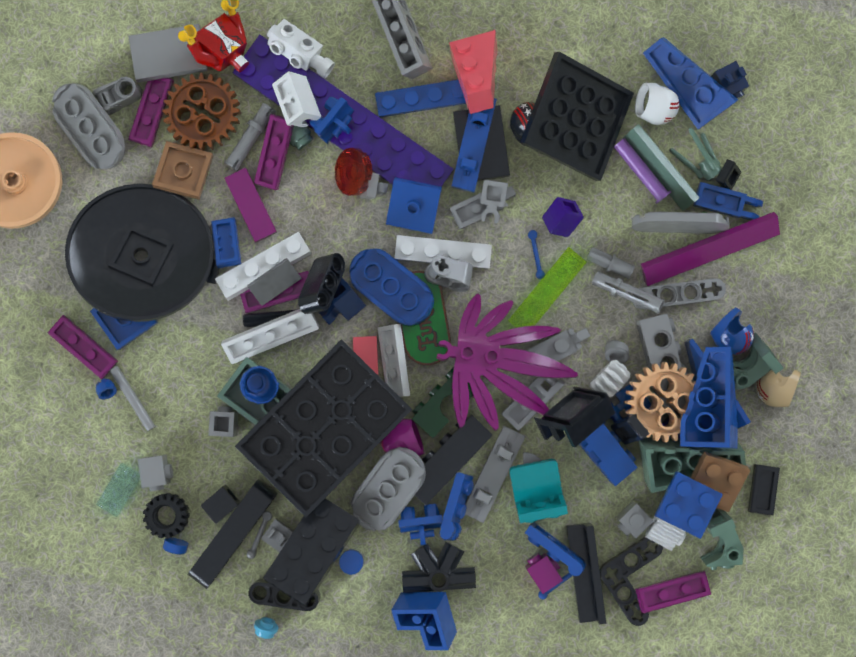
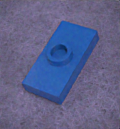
M235 217L211 221L217 268L240 265L241 255Z

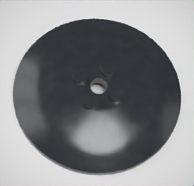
M152 184L123 185L98 195L76 216L69 229L65 245L67 271L81 297L93 308L107 316L134 322L161 319L187 306L206 284L211 273L214 257L213 240L209 226L196 206L184 196L153 188ZM138 251L148 253L147 258L143 261L136 260L134 256Z

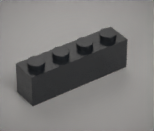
M472 414L466 418L462 428L458 426V422L455 424L458 429L452 435L448 432L438 442L441 446L436 452L431 449L422 459L425 465L426 477L415 496L425 505L493 436Z

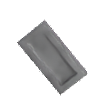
M286 258L247 286L263 306L302 278L288 258Z

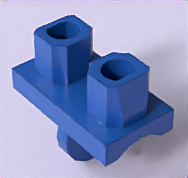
M329 97L324 105L325 109L329 111L326 117H321L317 121H310V125L315 129V133L327 144L334 136L338 138L342 131L348 135L351 133L352 130L347 125L352 120L350 115L354 112L353 108L349 106L344 98L341 97L338 100L334 97Z
M437 504L425 505V517L419 518L415 516L414 507H405L401 513V520H398L400 532H410L411 540L420 539L421 545H426L425 538L435 537L434 529L441 528L443 521Z

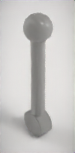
M269 511L264 512L262 515V524L251 550H248L246 554L249 559L255 558V550L265 526L272 518V514Z

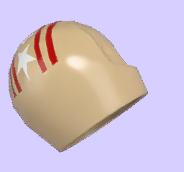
M795 369L790 376L784 377L780 372L775 374L773 370H770L756 381V393L759 399L768 406L789 407L801 372Z

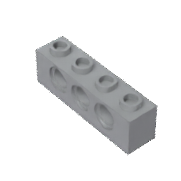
M372 0L402 76L414 79L432 70L433 67L406 1Z
M668 313L636 321L647 367L651 371L652 364L654 363L661 367L663 357H668L671 364L676 363L678 366L677 371L681 367H685L684 364L681 365L679 355H681L680 344L674 340L673 332H675L674 321L668 317ZM658 333L662 334L665 338V344L662 347L657 346L654 341ZM666 378L660 384L663 391L667 390L668 380ZM654 390V393L664 401L662 406L671 408L666 403L668 398L660 397ZM681 396L678 399V406L683 408L686 400L684 396Z

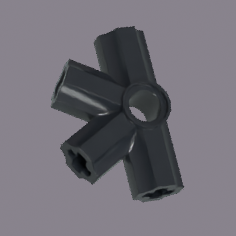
M445 542L437 558L427 543L410 554L420 570L402 571L403 593L441 592L444 590L476 588L475 567L457 568L465 552L458 547ZM436 573H442L446 577V581L442 586H436L432 582V577Z

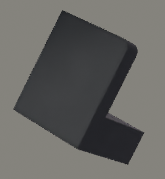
M224 485L202 503L201 507L213 522L217 524L239 505L240 501L229 487Z

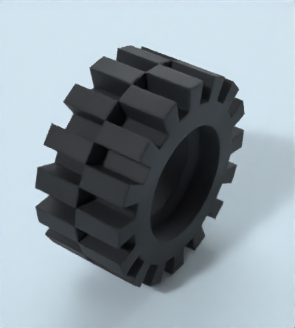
M171 493L161 494L152 498L146 504L147 508L143 511V514H145L143 522L147 524L145 528L147 530L150 529L152 531L150 534L153 536L158 535V538H171L182 532L184 527L187 526L189 522L187 520L190 517V513H188L189 507L185 505V500ZM163 506L171 507L175 512V520L170 525L162 524L158 519V511Z

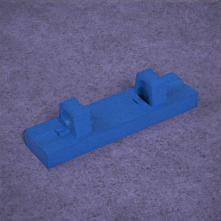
M495 98L493 108L468 114L451 185L452 188L475 192L497 100ZM474 121H481V122H483L484 126H483V125H479V124H475V123H473V122H474Z

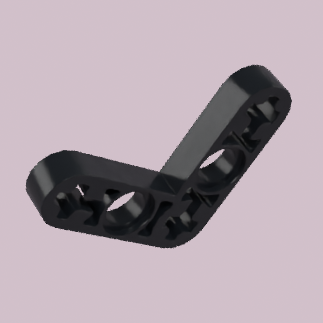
M646 537L605 562L600 568V577L626 618L635 626L644 625L648 621L649 612L641 613L642 618L638 620L636 617L631 618L634 612L630 606L626 609L624 608V606L631 604L637 599V602L633 604L637 610H641L636 591L627 577L657 558L663 551V546L657 544L654 553L650 550L643 553L646 556L643 560L636 548L640 547V550L643 551L648 547V541L655 543ZM629 553H634L637 556V563L634 566H627L624 562L625 556ZM608 567L612 570L617 569L614 574L618 581L622 578L624 579L623 582L617 583L613 589L611 585L615 584L610 577L605 578ZM621 587L630 589V597L626 600H621L617 596V592Z

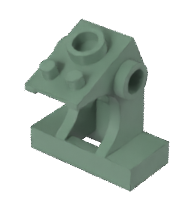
M756 332L754 333L750 354L741 361L733 360V367H738V369L734 368L735 391L750 387L770 370L777 374L784 368Z
M716 508L706 528L713 538L719 537L717 547L713 551L700 556L705 565L711 567V570H717L718 566L730 569L734 568L735 565H743L744 548L735 530L734 521L726 511Z

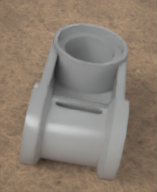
M121 77L110 84L95 89L92 94L98 99L106 113L111 115L138 101L142 95V89L131 78ZM129 85H132V92L128 95H125V88Z
M438 255L426 267L424 274L426 280L432 284L450 288L457 292H466L470 289L473 266L465 261Z

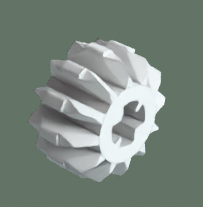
M613 360L592 379L589 387L595 391L605 392L611 398L624 386L631 373L622 363Z

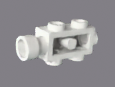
M285 19L278 25L274 24L269 29L267 45L270 46V50L274 54H282L288 58L294 68H302L307 71L311 66L324 79L328 77L335 66V62L327 57L323 58L320 56L322 44Z

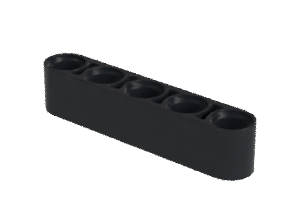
M258 479L187 575L208 589L215 580L214 578L218 576L278 493Z

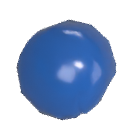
M264 366L250 367L242 374L239 386L241 393L248 401L264 404L269 403L276 397L279 382L270 369Z

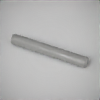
M118 366L110 370L112 376L147 432L155 428V424Z

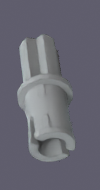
M594 247L590 249L587 255L588 261L606 268V272L610 270L626 277V279L631 277L635 265L616 258L615 254L612 256Z

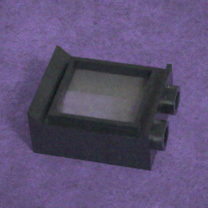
M573 387L574 390L547 411L542 418L534 417V420L545 440L553 436L555 440L561 441L566 433L571 446L577 447L615 414L611 398L605 392Z

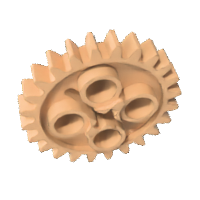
M662 362L661 367L654 363L652 364V371L648 367H644V376L636 373L635 376L638 382H629L634 388L633 391H626V394L631 396V400L624 401L625 404L631 405V409H628L626 414H634L650 433L646 437L648 438L652 435V440L658 441L661 437L662 442H668L669 436L673 441H678L683 413L685 414L689 403L688 398L696 382L691 381L694 377L693 373L685 375L687 368L681 367L677 371L678 366L676 363H672L670 367L667 362ZM664 378L669 382V387L666 391H663L660 386ZM650 386L653 387V389L655 390V392H656L660 397H662V398H668V399L666 400V403H667V405L670 406L671 408L662 406V405L664 404V401H663L661 398H659L656 394H654V393H652V392L650 391V389H649ZM650 396L652 405L646 409L643 402L645 397ZM681 396H684L686 400L683 408L678 406V399ZM673 410L680 414V418H677ZM667 413L669 416V422L667 425L663 426L661 423V417L663 414Z

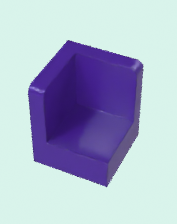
M557 197L542 216L549 233L563 237H569L584 218L576 201Z

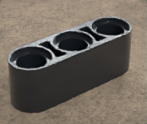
M334 253L318 257L314 260L298 298L299 308L304 314L325 311L330 308L345 271V261L341 254Z
M264 579L255 581L248 591L250 600L255 604L300 611L314 610L321 598L320 592L317 590L314 595L315 602L308 604L307 607L292 598L282 600L279 596V590ZM263 586L267 591V595L265 597L258 596L255 592V587Z

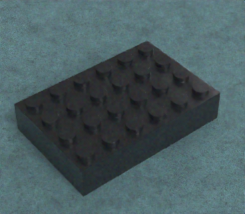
M341 339L235 447L307 517L412 409Z

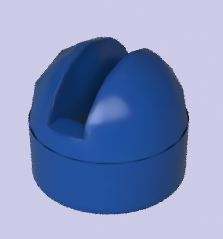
M103 378L101 382L96 384L95 388L99 399H109L117 393L115 384L110 379Z

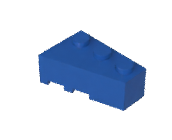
M604 422L579 445L609 482L616 486L638 467L634 463L636 458L628 449L624 451L619 444L621 442L619 437L612 430L609 431L604 425L606 422Z

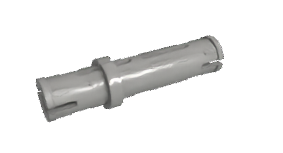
M262 103L253 120H249L247 123L249 125L224 163L236 171L239 170L240 165L260 134L265 133L266 130L264 128L269 121L270 114L276 112L273 108L271 109L270 106Z
M600 271L595 274L592 285L611 292V295L614 297L618 295L658 314L661 311L664 299L626 284L621 278L615 279ZM608 283H611V284H613V285H615V286H617V287H620V288L624 289L625 292L622 291V290H620V289H618V288H615V287L609 285ZM631 293L636 294V295H638V296H640V297H642V298H645V299H647V300H649V301L647 302V301H645V300H643V299H640V298H638V297H636V296H633V295H631Z

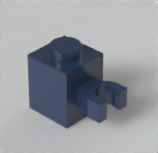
M737 61L715 71L711 75L714 80L737 99L745 95L744 91L749 87L745 78L747 74L743 66L739 67Z
M342 278L330 308L318 313L330 325L338 314L341 313L349 321L366 305Z

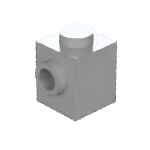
M218 406V411H210L208 436H237L239 412H232L233 408Z
M167 454L138 459L142 488L149 487L150 491L163 490L164 485L171 483L170 478H173V468L171 464H168Z
M633 501L615 517L620 522L617 527L626 536L631 534L635 538L654 522Z

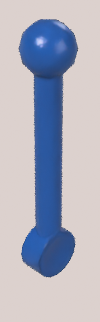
M531 230L528 233V238L532 242L537 268L536 277L543 279L545 273L541 269L536 243L537 232Z
M570 573L566 574L564 577H562V582H560L544 594H542V592L540 591L538 593L539 598L542 600L546 599L550 592H552L554 589H556L558 586H560L573 575H571Z

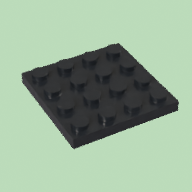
M554 52L520 143L595 181H601L634 92L561 52Z

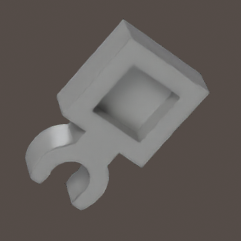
M484 179L480 204L487 205V209L481 215L482 221H486L488 213H493L495 215L494 223L499 222L500 213L497 208L505 207L508 183Z

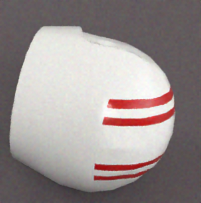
M643 83L635 101L637 117L653 125H662L670 122L679 110L677 94L671 89L659 86L656 83ZM649 90L648 103L644 110V98Z

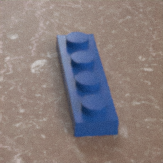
M459 80L375 93L378 116L380 118L466 104Z

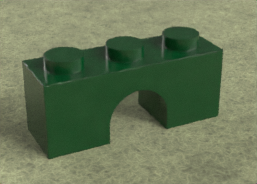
M454 367L444 376L448 380L442 387L437 384L429 392L431 396L426 404L421 401L412 411L415 414L412 420L432 438L449 422L442 414L440 405L446 396L452 395ZM467 383V384H468V389H469V400H470V398L473 396V394H472V391H471V388H470L469 383Z

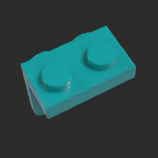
M556 459L516 465L509 469L520 523H533L540 519L558 518L561 515L568 514Z

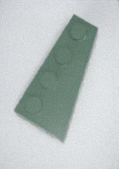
M646 437L639 440L644 481L651 493L667 490L676 471L691 478L704 451L746 466L745 451L739 443L737 449L681 447L680 438H678V441H673L669 438L668 442H662L661 438L658 441Z

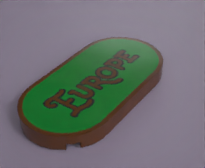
M412 271L431 289L434 305L431 314L423 322L413 326L401 324L404 350L415 363L425 366L434 365L441 361L436 358L437 354L447 353L445 347L438 346L439 341L445 340L451 344L443 291L440 285L432 284L426 280L424 271Z

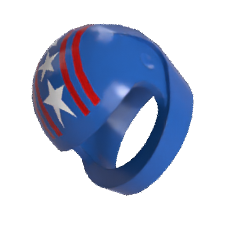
M737 307L723 317L710 332L717 347H732L733 355L746 352L754 340V331L751 324L746 327L740 324L739 319L742 311Z

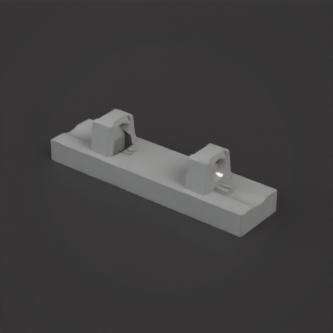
M503 426L473 487L472 493L465 504L467 506L466 515L484 523L526 436Z

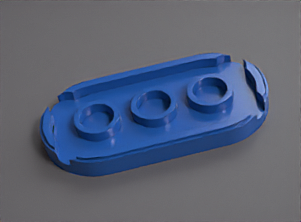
M366 249L359 252L353 258L349 270L352 285L393 320L402 325L413 326L428 318L433 309L434 298L429 286L381 249Z

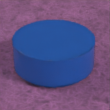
M174 537L165 538L163 549L172 554L182 555L187 552L189 543Z
M354 549L345 551L339 560L341 570L349 575L358 573L364 564L362 554Z

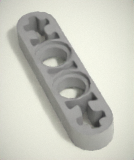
M714 278L639 288L654 295L652 290H656L655 296L660 298V293L663 289H669L673 294V298L670 302H664L663 307L714 301L722 298L726 292L725 284L721 280ZM712 283H714L715 287L720 288V291L716 292V296L713 295V292L703 293L705 298H701L702 289L712 287ZM687 286H692L696 289L694 299L685 297L684 289ZM632 302L633 305L638 309H647L643 306H640Z

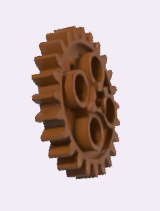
M200 73L199 79L190 74L189 82L181 78L183 85L180 87L174 83L176 92L168 91L167 93L170 95L171 100H164V103L169 107L162 110L165 115L169 116L163 120L166 124L170 125L167 130L169 133H174L173 138L176 141L181 139L180 143L186 146L189 143L191 149L196 148L198 144L200 150L204 151L205 145L214 150L215 142L223 146L221 139L224 137L230 140L227 133L229 131L236 133L232 125L240 124L239 119L235 117L241 114L240 109L235 108L240 105L239 100L234 99L237 94L235 91H230L231 86L229 83L223 85L221 77L215 81L213 74H210L207 79L203 73ZM203 92L201 99L193 100L195 93ZM188 101L202 111L205 109L210 116L220 119V122L216 123L203 113L198 114L194 108L185 105L184 102ZM216 104H224V107L221 111H213V108ZM191 112L188 120L181 121L183 113ZM210 123L211 129L205 133L201 132L202 126Z

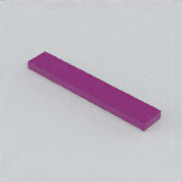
M775 212L769 213L641 263L645 284L647 286L653 285L780 235L777 214Z

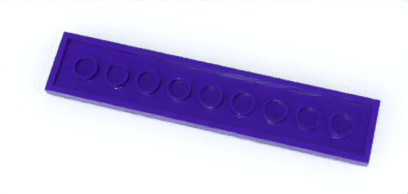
M260 34L244 55V58L249 62L248 66L242 72H238L236 69L232 72L233 75L279 107L280 105L272 84L288 71L306 76L323 118L329 113L324 107L329 97H334L338 100L341 97L344 98L354 110L350 115L352 120L347 125L352 131L349 135L342 131L338 138L334 136L330 142L374 173L379 174L381 178L393 185L394 178L397 177L442 187L454 171L452 167L311 69L305 71L302 68H294L288 58L282 54H274L270 50V46L267 45L268 40ZM311 119L305 120L307 122L308 127H310L312 130H315L310 125Z

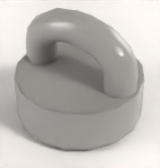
M618 340L608 341L605 348L606 360L609 362L617 360L620 363L626 362L629 359V347Z

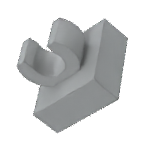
M371 172L364 174L360 198L370 200L376 198V194H387L388 184L378 182L379 174Z
M275 519L261 539L280 552L293 533V530L278 519Z

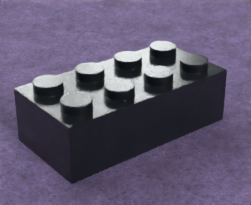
M325 498L307 517L303 516L263 577L264 580L307 607L360 525V520Z

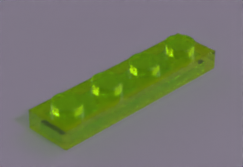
M568 247L508 319V322L515 328L535 326L587 261Z

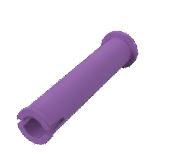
M626 138L614 146V149H616L657 200L656 204L671 193V191L666 190L627 142Z

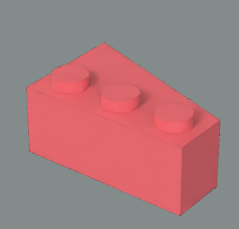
M493 30L449 42L452 62L469 113L473 114L493 108L496 57L498 52L496 31Z

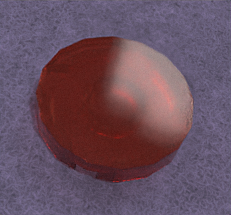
M346 148L336 160L335 180L337 186L347 196L363 194L369 187L366 186L368 180L372 178L370 158L360 148Z

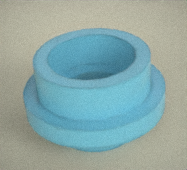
M268 617L258 619L254 624L255 634L264 639L273 638L279 628L275 621Z

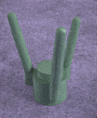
M689 128V133L705 158L698 164L700 169L675 149L670 148V152L690 168L699 179L705 177L709 181L720 173L722 169L720 162L716 158L705 133L700 134L705 145L704 147L694 129Z

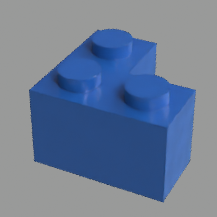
M401 592L391 609L397 630H420L425 650H449L457 630L446 592Z

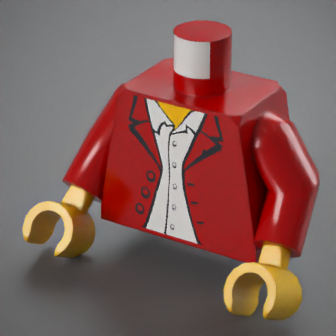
M222 0L221 7L223 10L228 11L229 14L223 13L198 32L191 24L184 26L185 30L179 31L178 38L183 42H188L187 47L199 64L213 67L217 71H223L232 65L238 72H242L249 64L243 57L247 45L246 35L239 12L235 11L239 6V0H230L231 6L228 0Z

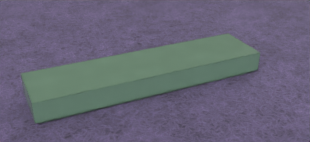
M639 124L623 137V139H627V142L666 190L671 191L669 195L682 211L699 199V196Z

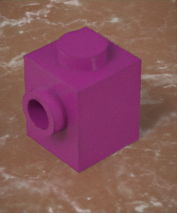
M537 553L527 560L529 564L525 568L542 594L563 581L557 572L560 566L551 557L548 558L545 553L542 555Z

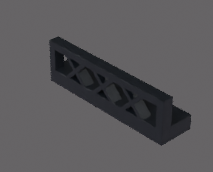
M591 523L566 525L569 549L580 556L586 563L583 572L578 576H573L579 623L597 621L599 625L607 624L594 526Z

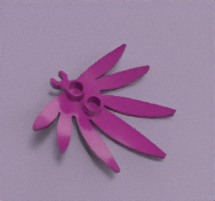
M476 294L470 300L462 315L457 346H452L445 340L439 341L438 346L445 347L447 353L437 354L436 357L441 361L456 358L452 378V395L458 426L462 428L467 418L469 409V389L467 383H469L473 397L482 415L494 431L499 428L494 401L480 376H484L496 388L521 405L541 415L549 411V408L533 391L516 379L497 371V369L543 378H576L578 373L549 357L519 349L500 348V346L537 341L558 334L561 330L550 326H524L486 337V334L505 318L514 302L510 300L495 307L475 327L481 312V296Z

